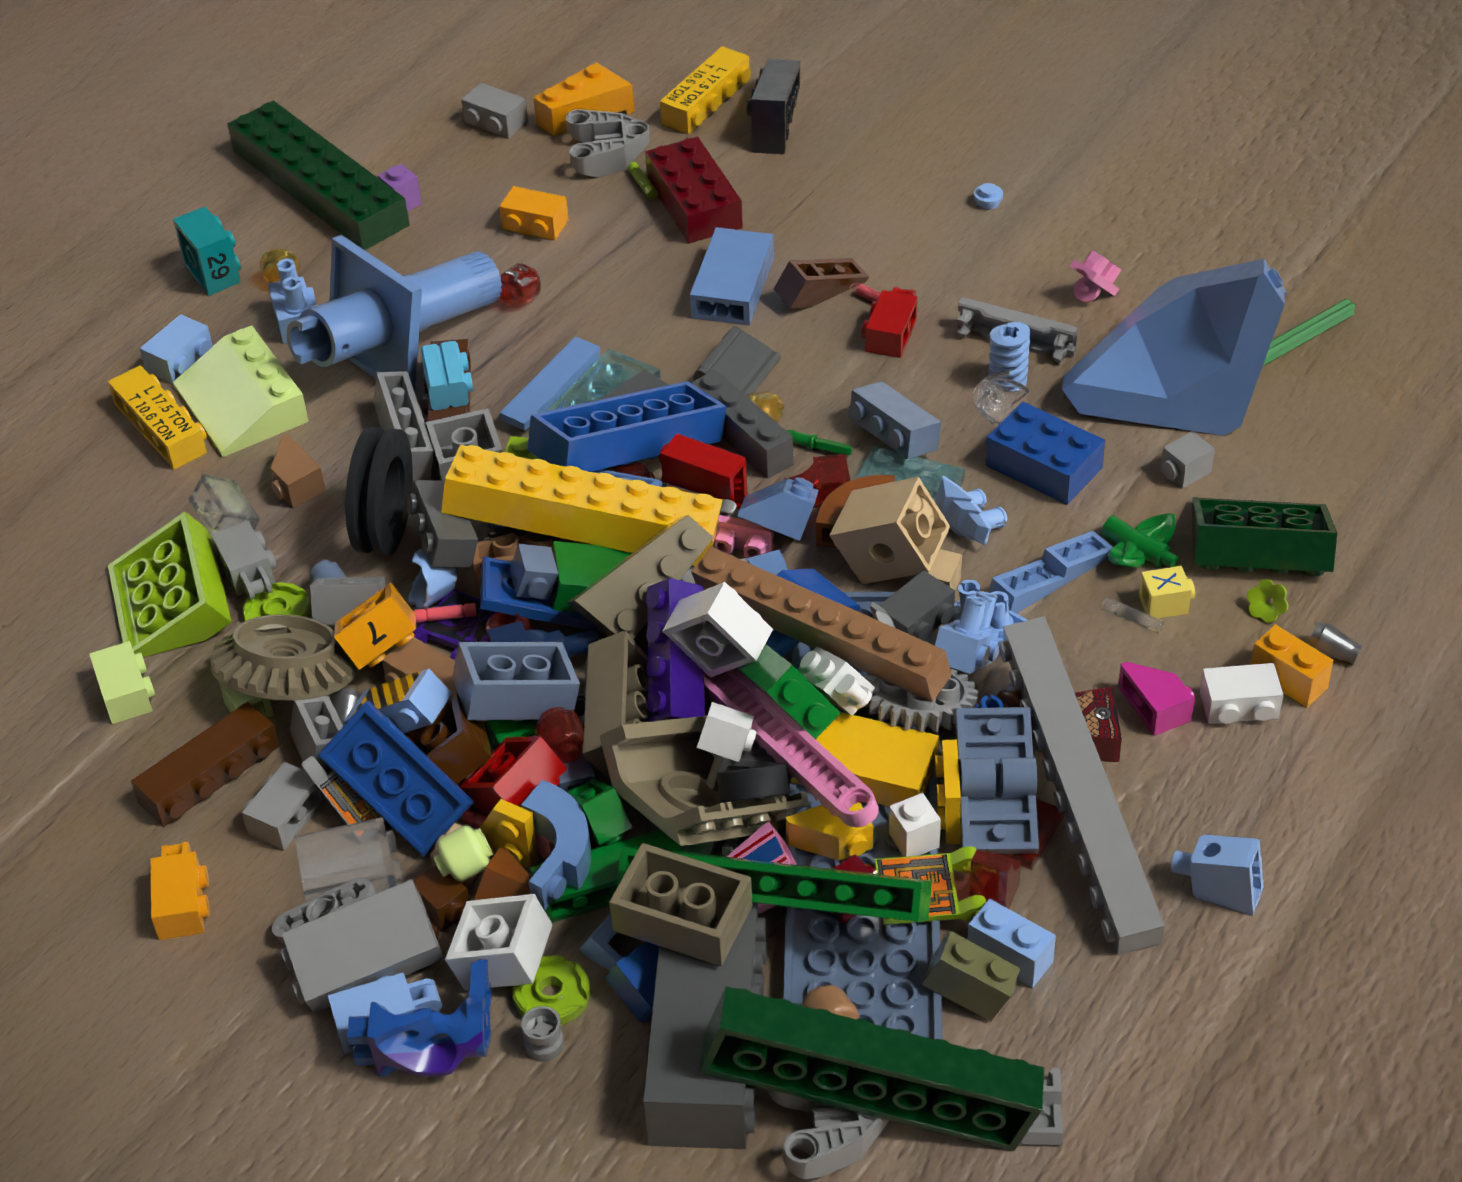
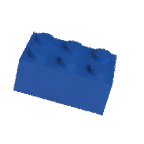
M1022 401L987 436L985 466L1068 505L1103 468L1105 439Z

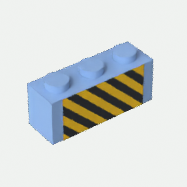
M426 669L365 690L344 721L347 722L364 702L370 701L402 733H406L433 724L452 695V692L430 669Z

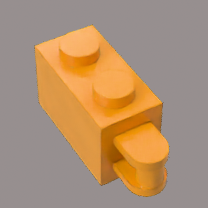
M188 841L180 844L162 845L161 857L150 858L151 919L158 939L164 940L204 933V918L210 917L207 894L203 895V888L209 887L206 865L200 866L196 851L191 852Z

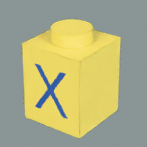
M1182 566L1151 570L1141 574L1139 597L1149 620L1189 614L1190 600L1195 598V588L1192 579H1187Z

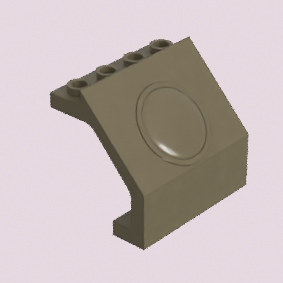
M707 716L624 724L599 735L612 787L680 846L751 836L767 822L776 831L786 830V817L796 814L795 811L809 806L806 791L787 798L784 794L767 799L763 797L720 802L719 791H712L706 784L715 757L711 752L697 748Z

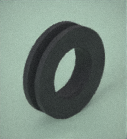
M367 427L360 434L353 450L346 485L345 516L349 541L356 552L370 553L374 550L380 555H391L396 551L403 537L409 516L406 510V498L409 493H412L413 464L408 437L401 429L391 428L384 431L380 427Z

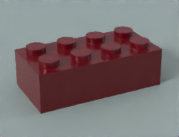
M699 137L687 138L680 142L658 146L655 149L645 151L647 178L658 191V197L689 244L711 238L716 227L734 230L743 228L742 200Z

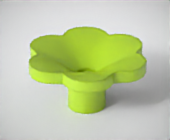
M1269 579L1261 580L1257 587L1251 588L1247 592V599L1251 603L1249 605L1250 614L1253 617H1261L1266 623L1275 622L1279 615L1287 612L1289 607L1285 599L1287 595L1286 588L1281 584L1275 585Z

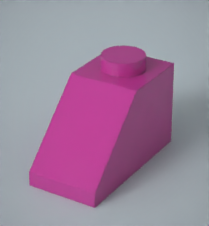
M1131 662L1120 664L1118 688L1154 736L1191 722L1195 696L1192 689L1188 685L1185 686L1175 673Z

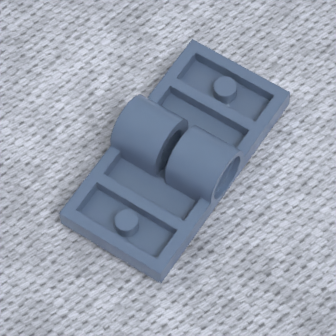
M1030 707L956 708L955 720L961 795L962 848L973 846L978 854L1038 853L1036 759L1033 757Z

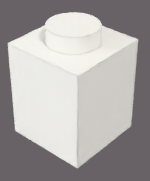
M712 702L697 748L739 762L743 750L750 752L757 733L756 730L750 729L754 716Z
M923 793L889 806V835L903 857L919 856L940 847L941 819Z

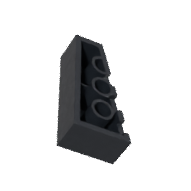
M768 59L765 67L760 68L759 78H756L755 88H752L751 99L747 101V116H751V153L785 155L786 140H788L790 134L789 125L793 120L794 108L796 107L800 89V60Z

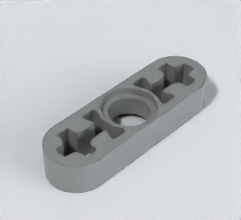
M355 878L284 912L273 923L272 933L282 946L286 947L282 933L319 918L329 908H332L329 912L332 913L373 896L378 892L367 878Z

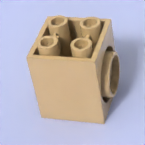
M914 477L852 490L829 536L860 582L867 584L917 575L923 570L928 573L948 533L950 525L920 478Z

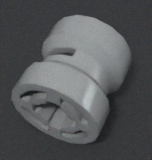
M538 1006L526 1012L521 1020V1028L528 1056L537 1061H549L556 1058L564 1047L561 1020L558 1013L546 1006Z

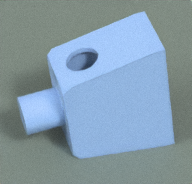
M1202 835L1199 837L1193 853L1178 850L1174 852L1171 871L1172 873L1191 876L1192 891L1196 898L1254 915L1264 887L1260 839Z

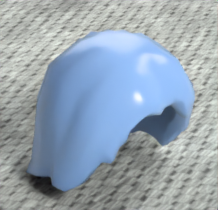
M419 549L414 553L412 562L421 566V569L415 580L411 583L413 587L408 596L409 603L416 605L417 609H427L443 600L454 589L458 571L457 567H432L427 553L423 552V549Z

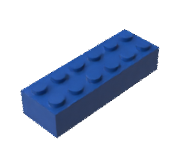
M685 381L531 414L528 451L539 459L551 464L565 467L575 466L584 471L599 472L612 466L629 465L634 461L657 458L662 447L668 444L676 433L706 444L722 441L727 406L690 382Z

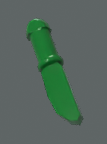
M786 430L793 437V444L810 447L811 450L818 448L844 455H851L852 447L847 444L817 438L816 434L811 435L795 430Z

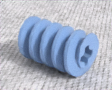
M1010 322L997 326L990 332L988 378L992 383L1001 386L1005 390H1021L1027 383L1030 328L1027 324Z

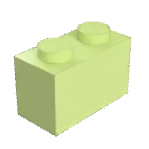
M130 641L89 654L112 724L153 711L149 697L155 696L150 677L142 678L141 674L147 672L141 652L134 654Z

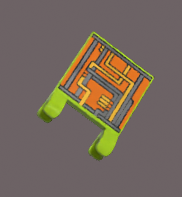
M973 846L963 847L944 854L875 859V868L880 875L932 880L929 919L921 922L962 919L971 922L986 904V899L982 895H974L959 902L957 899L953 870L962 873H974L977 871L978 853ZM882 918L883 925L914 923L913 921Z

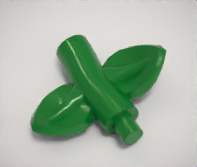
M1166 513L1153 516L1141 521L1135 529L1116 516H1110L1104 523L1101 531L1102 536L1116 544L1108 552L1109 561L1116 565L1135 568L1142 567L1145 561L1158 567L1162 564L1174 567L1179 557L1170 552V546L1167 543L1170 541L1175 530V514Z

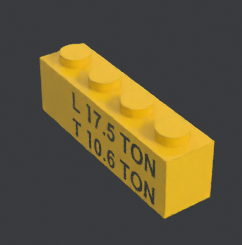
M721 46L660 100L661 124L689 135L742 85L749 81L751 76L749 55Z
M140 365L108 381L114 405L174 470L207 453L204 442L207 439V435L203 426L199 422L194 423L187 409L184 406L179 407L172 393L168 389L165 391L162 389L154 374L149 375Z

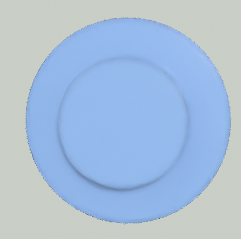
M985 183L974 190V199L980 208L994 209L999 206L1003 199V191L995 184Z

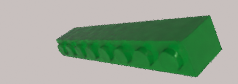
M640 847L620 848L617 886H619ZM666 850L751 877L752 902L913 922L929 919L932 880Z

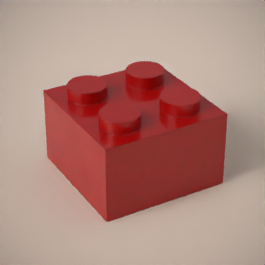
M541 736L506 737L491 753L492 758L488 760L487 764L474 771L460 788L474 801L473 805L479 812L488 817L501 799L521 807V804L542 779L558 786L560 783L559 777L567 770V767Z

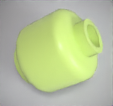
M462 826L438 840L437 848L439 854L434 856V860L444 877L451 874L456 881L461 882L485 870L489 864L488 857L492 856L493 852L480 828L474 831L470 826Z

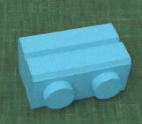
M456 341L444 342L440 346L437 344L422 346L420 350L431 409L435 411L447 409L449 406L459 407L467 405L469 402L468 392L474 390L471 373H464V371H469L466 352L460 353Z

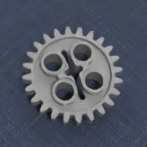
M950 669L951 677L933 702L870 673L863 675L875 687L870 701L864 706L869 707L868 713L878 714L879 721L891 720L890 726L892 727L899 723L904 724V729L907 731L912 726L917 727L920 732H924L925 727H930L934 732H938L939 726L952 730V724H956V708H976L978 690L974 689V682L968 681V675H958L957 669Z

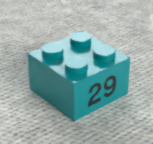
M204 206L173 219L184 266L208 296L241 283L238 272L241 270V264L233 250V247H236V241L231 231H226L223 228L222 222L217 215L213 216Z

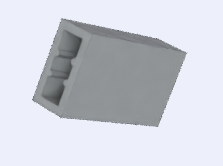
M412 879L282 933L286 947L280 949L287 969H294L298 981L293 982L292 986L299 1003H307L314 1014L331 1007L328 999L330 994L376 981L383 976H393L404 972V975H408L444 959L420 893Z

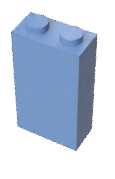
M715 228L690 293L691 318L742 325L751 324L774 260L773 234Z

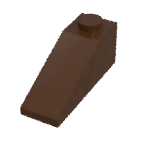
M852 258L794 260L788 262L774 290L782 298V302L790 309L807 308L849 290L850 286L852 289L859 284L865 283L869 277Z

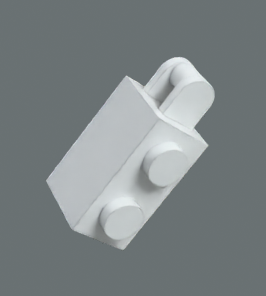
M818 646L803 657L798 669L831 704L852 716L857 709L864 707L870 701L872 691L875 689L871 683L846 661Z

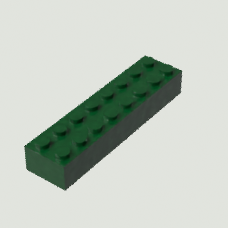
M274 100L227 123L235 153L363 250L410 226L406 199Z
M725 987L705 1030L699 1068L701 1073L1011 1151L1016 1150L1043 1110L1044 1067L1029 1064L1021 1059H1009L990 1054L982 1049H970L954 1045L943 1039H931L911 1034L904 1029H892L872 1024L865 1019H853L833 1014L826 1009H814L794 1004L786 999H775L755 994L743 988Z

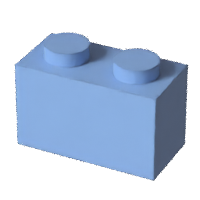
M180 314L139 349L145 370L173 384L182 373L213 347L207 325Z
M991 899L986 902L968 924V940L1020 967L1017 980L1032 989L1053 963L1056 935Z

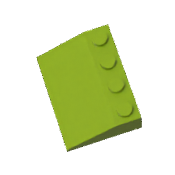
M185 511L108 564L122 642L130 641L134 654L141 652L142 656L146 657L202 642L232 623L211 532Z

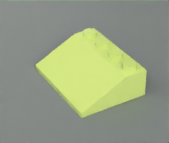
M253 326L239 329L234 333L224 336L173 382L174 388L196 420L203 426L207 436L222 457L309 422L302 392Z

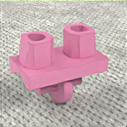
M1094 250L1090 251L1083 263L1074 259L1070 265L1071 268L1084 276L1074 286V294L1078 300L1084 303L1094 301L1099 296L1100 288H1103L1113 296L1119 291L1120 288L1115 286L1113 282L1122 270Z
M720 515L714 548L727 554H731L733 549L743 550L744 557L746 558L772 552L775 550V545L773 544L774 531L746 519Z

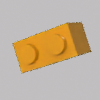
M513 186L499 206L502 230L556 240L569 220L565 196Z
M1275 624L1254 643L1250 665L1274 663L1282 692L1307 708L1328 689L1334 660Z

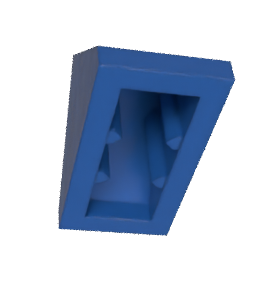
M645 942L615 963L605 977L606 981L637 1020L645 1023L653 1014L659 946L649 942Z

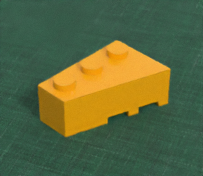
M597 62L533 97L536 125L553 136L568 132L566 115L573 110L581 109L617 113L625 110L626 114L635 112L633 84Z

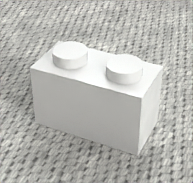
M1274 663L1203 669L1200 696L1208 724L1279 719L1283 692Z

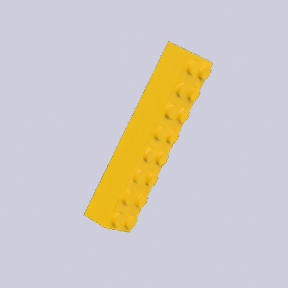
M460 445L445 477L441 513L630 553L636 551L677 518L688 515L714 537L692 564V566H696L709 548L713 547L722 499L713 498L708 494H693L680 491L675 487L655 486L647 484L642 480L631 481L617 478L608 473L598 474L584 471L575 466L555 465L542 459L531 460L517 457L509 452L498 453L484 450L475 445Z

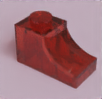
M846 454L813 457V464L810 468L799 475L789 477L791 480H795L796 477L805 479L814 484V489L819 490L813 508L821 507L823 501L831 492L851 481Z
M976 850L971 860L969 897L982 895L986 902L991 899L1009 909L1020 885L1021 861L1012 859L1004 854Z

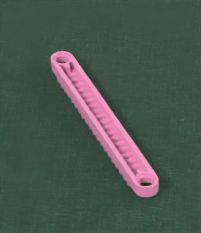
M735 668L709 677L704 672V694L707 695L709 700L754 716L750 728L757 731L754 742H757L762 750L765 749L770 757L772 756L777 764H786L791 777L796 778L800 786L804 785L806 791L812 793L816 801L820 800L822 806L828 808L832 816L836 815L844 824L856 828L870 824L879 813L878 805L871 789L743 673ZM856 803H867L859 811H849V808Z

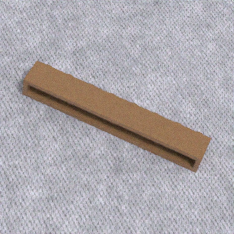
M714 547L709 548L691 571L695 583L702 585L703 590L723 582L727 583L754 611L760 614L762 619L773 630L813 648L818 646L854 667L931 702L934 701L952 675L945 650Z

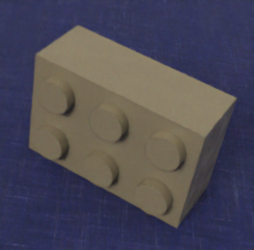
M642 843L609 902L612 929L615 932L722 966L753 906L751 877Z

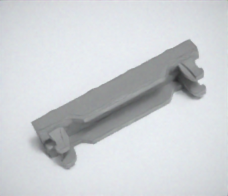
M961 297L958 302L960 316L957 319V327L961 328L957 330L959 337H964L970 331L980 333L983 339L990 340V332L993 328L1010 322H1021L1027 324L1030 328L1029 351L1040 354L1053 352V359L1058 363L1063 362L1064 356L1073 357L1077 351L1079 327Z

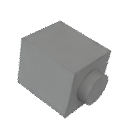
M1191 431L1163 447L1160 471L1183 489L1212 472L1215 448Z

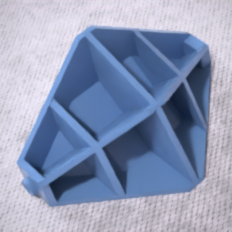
M1259 259L1173 278L1158 287L1064 375L1062 390L1079 414L1222 436L1227 435L1242 425L1285 305V295L1287 293L1279 273L1275 268L1270 269L1265 259Z

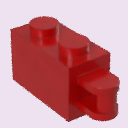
M894 286L892 291L882 290L878 301L872 302L869 321H864L861 331V338L865 339V352L897 358L902 357L917 321L918 296H916L915 290H906Z

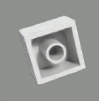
M723 582L679 600L662 631L709 677H713L757 661L773 629L733 588Z
M535 894L467 901L445 960L464 990L469 989L471 964L485 959L488 961V976L491 987L533 984L553 924Z

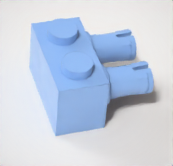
M283 259L277 263L280 281L268 284L283 344L287 343L286 331L289 323L299 319L304 310L315 307L312 305L316 304L313 288H306L303 276L298 277L295 263L292 259Z
M978 591L976 596H967L961 618L939 628L935 646L946 651L951 668L971 674L989 665L991 661L994 662L999 653V641H997L999 630L993 629L990 626L998 598L996 595Z

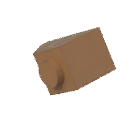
M288 434L282 436L271 466L274 480L271 483V487L278 499H284L294 508L325 492L326 489L321 467Z

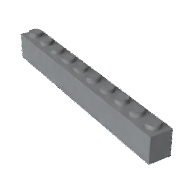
M1043 616L1003 626V641L998 643L999 652L1003 662L1009 661L1012 669L1009 671L1012 688L1015 692L1020 691L1022 696L1020 707H1030L1031 723L1034 728L1032 730L1033 745L1036 751L1042 750L1045 758L1042 761L1045 777L1048 782H1054L1057 790L1054 791L1056 807L1059 813L1065 812L1068 820L1065 823L1069 842L1071 845L1077 844L1080 852L1077 855L1080 872L1083 877L1089 876L1092 887H1089V893L1093 907L1102 911L1104 920L1101 921L1104 937L1108 943L1113 942L1117 955L1162 944L1165 927L1047 620Z

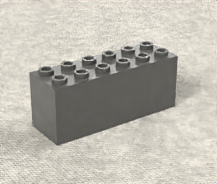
M752 902L753 906L722 966L659 946L644 1092V1110L649 1146L746 1149L747 1133H755L756 1110L754 1109V1098H757L758 1087L701 1073L699 1068L705 1030L725 987L743 988L764 996L765 978L763 964H766L767 942L765 941L766 921L765 918H758V903Z

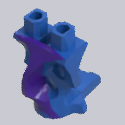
M487 959L478 960L471 964L467 998L450 1015H444L431 1008H421L409 1014L395 1015L384 1006L373 1001L370 1002L369 1016H349L347 1038L349 1045L354 1044L353 1055L355 1065H375L380 1077H385L397 1069L413 1075L441 1076L452 1074L464 1059L487 1057L491 1043L490 1016L492 992L488 976Z

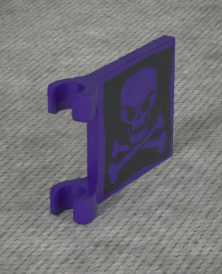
M453 589L437 607L475 603L476 616L422 622L413 633L415 638L425 644L427 639L454 648L450 658L455 660L459 642H487L489 640L487 630L500 627L510 614L480 609V599Z

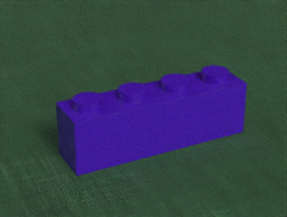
M667 578L647 587V706L649 709V722L705 716L704 671L662 631L679 600L703 591L702 585Z

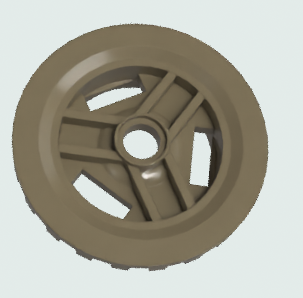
M266 615L249 619L238 625L233 634L227 635L222 638V641L217 642L214 645L213 651H211V671L219 682L237 692L264 699L303 700L329 695L347 686L353 680L356 673V665L334 638V631L329 626L320 621L296 615Z

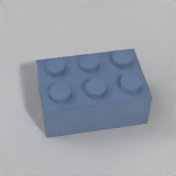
M563 642L458 643L452 678L467 720L521 721L523 719H546L552 721L573 718L580 683Z

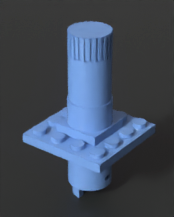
M340 235L332 238L329 302L304 310L299 319L290 322L286 331L287 343L293 357L299 364L312 360L318 366L328 367L348 359L375 379L376 372L408 371L415 392L419 332L428 329L430 326L497 301L501 295L500 292H502L501 276L492 259L487 254H484V252L479 251L410 275L402 276Z

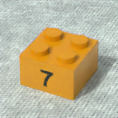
M390 582L335 622L334 638L359 670L365 665L371 668L386 657L384 652L395 644L397 647H401L414 637L413 631L416 629V614Z

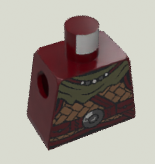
M1104 687L1075 692L1100 760L1119 762L1122 737L1114 688Z

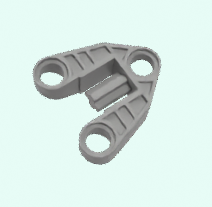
M577 109L566 115L568 133L573 138L583 142L575 144L570 148V163L577 172L583 175L602 177L626 170L628 165L639 156L650 141L648 124L622 113Z
M768 1089L770 1097L780 1106L807 1111L812 1115L813 1129L792 1132L784 1142L783 1162L786 1168L799 1178L813 1179L824 1177L860 1161L889 1122L888 1119ZM800 1149L811 1157L805 1160L798 1159L791 1154L790 1150Z

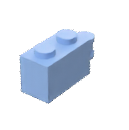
M404 972L393 976H383L376 981L328 995L344 1055L353 1052L354 1044L349 1045L347 1038L349 1016H369L370 1002H377L395 1015L409 1014L421 1008H431L432 1010L439 1011L442 1007L434 980L422 979L407 984Z

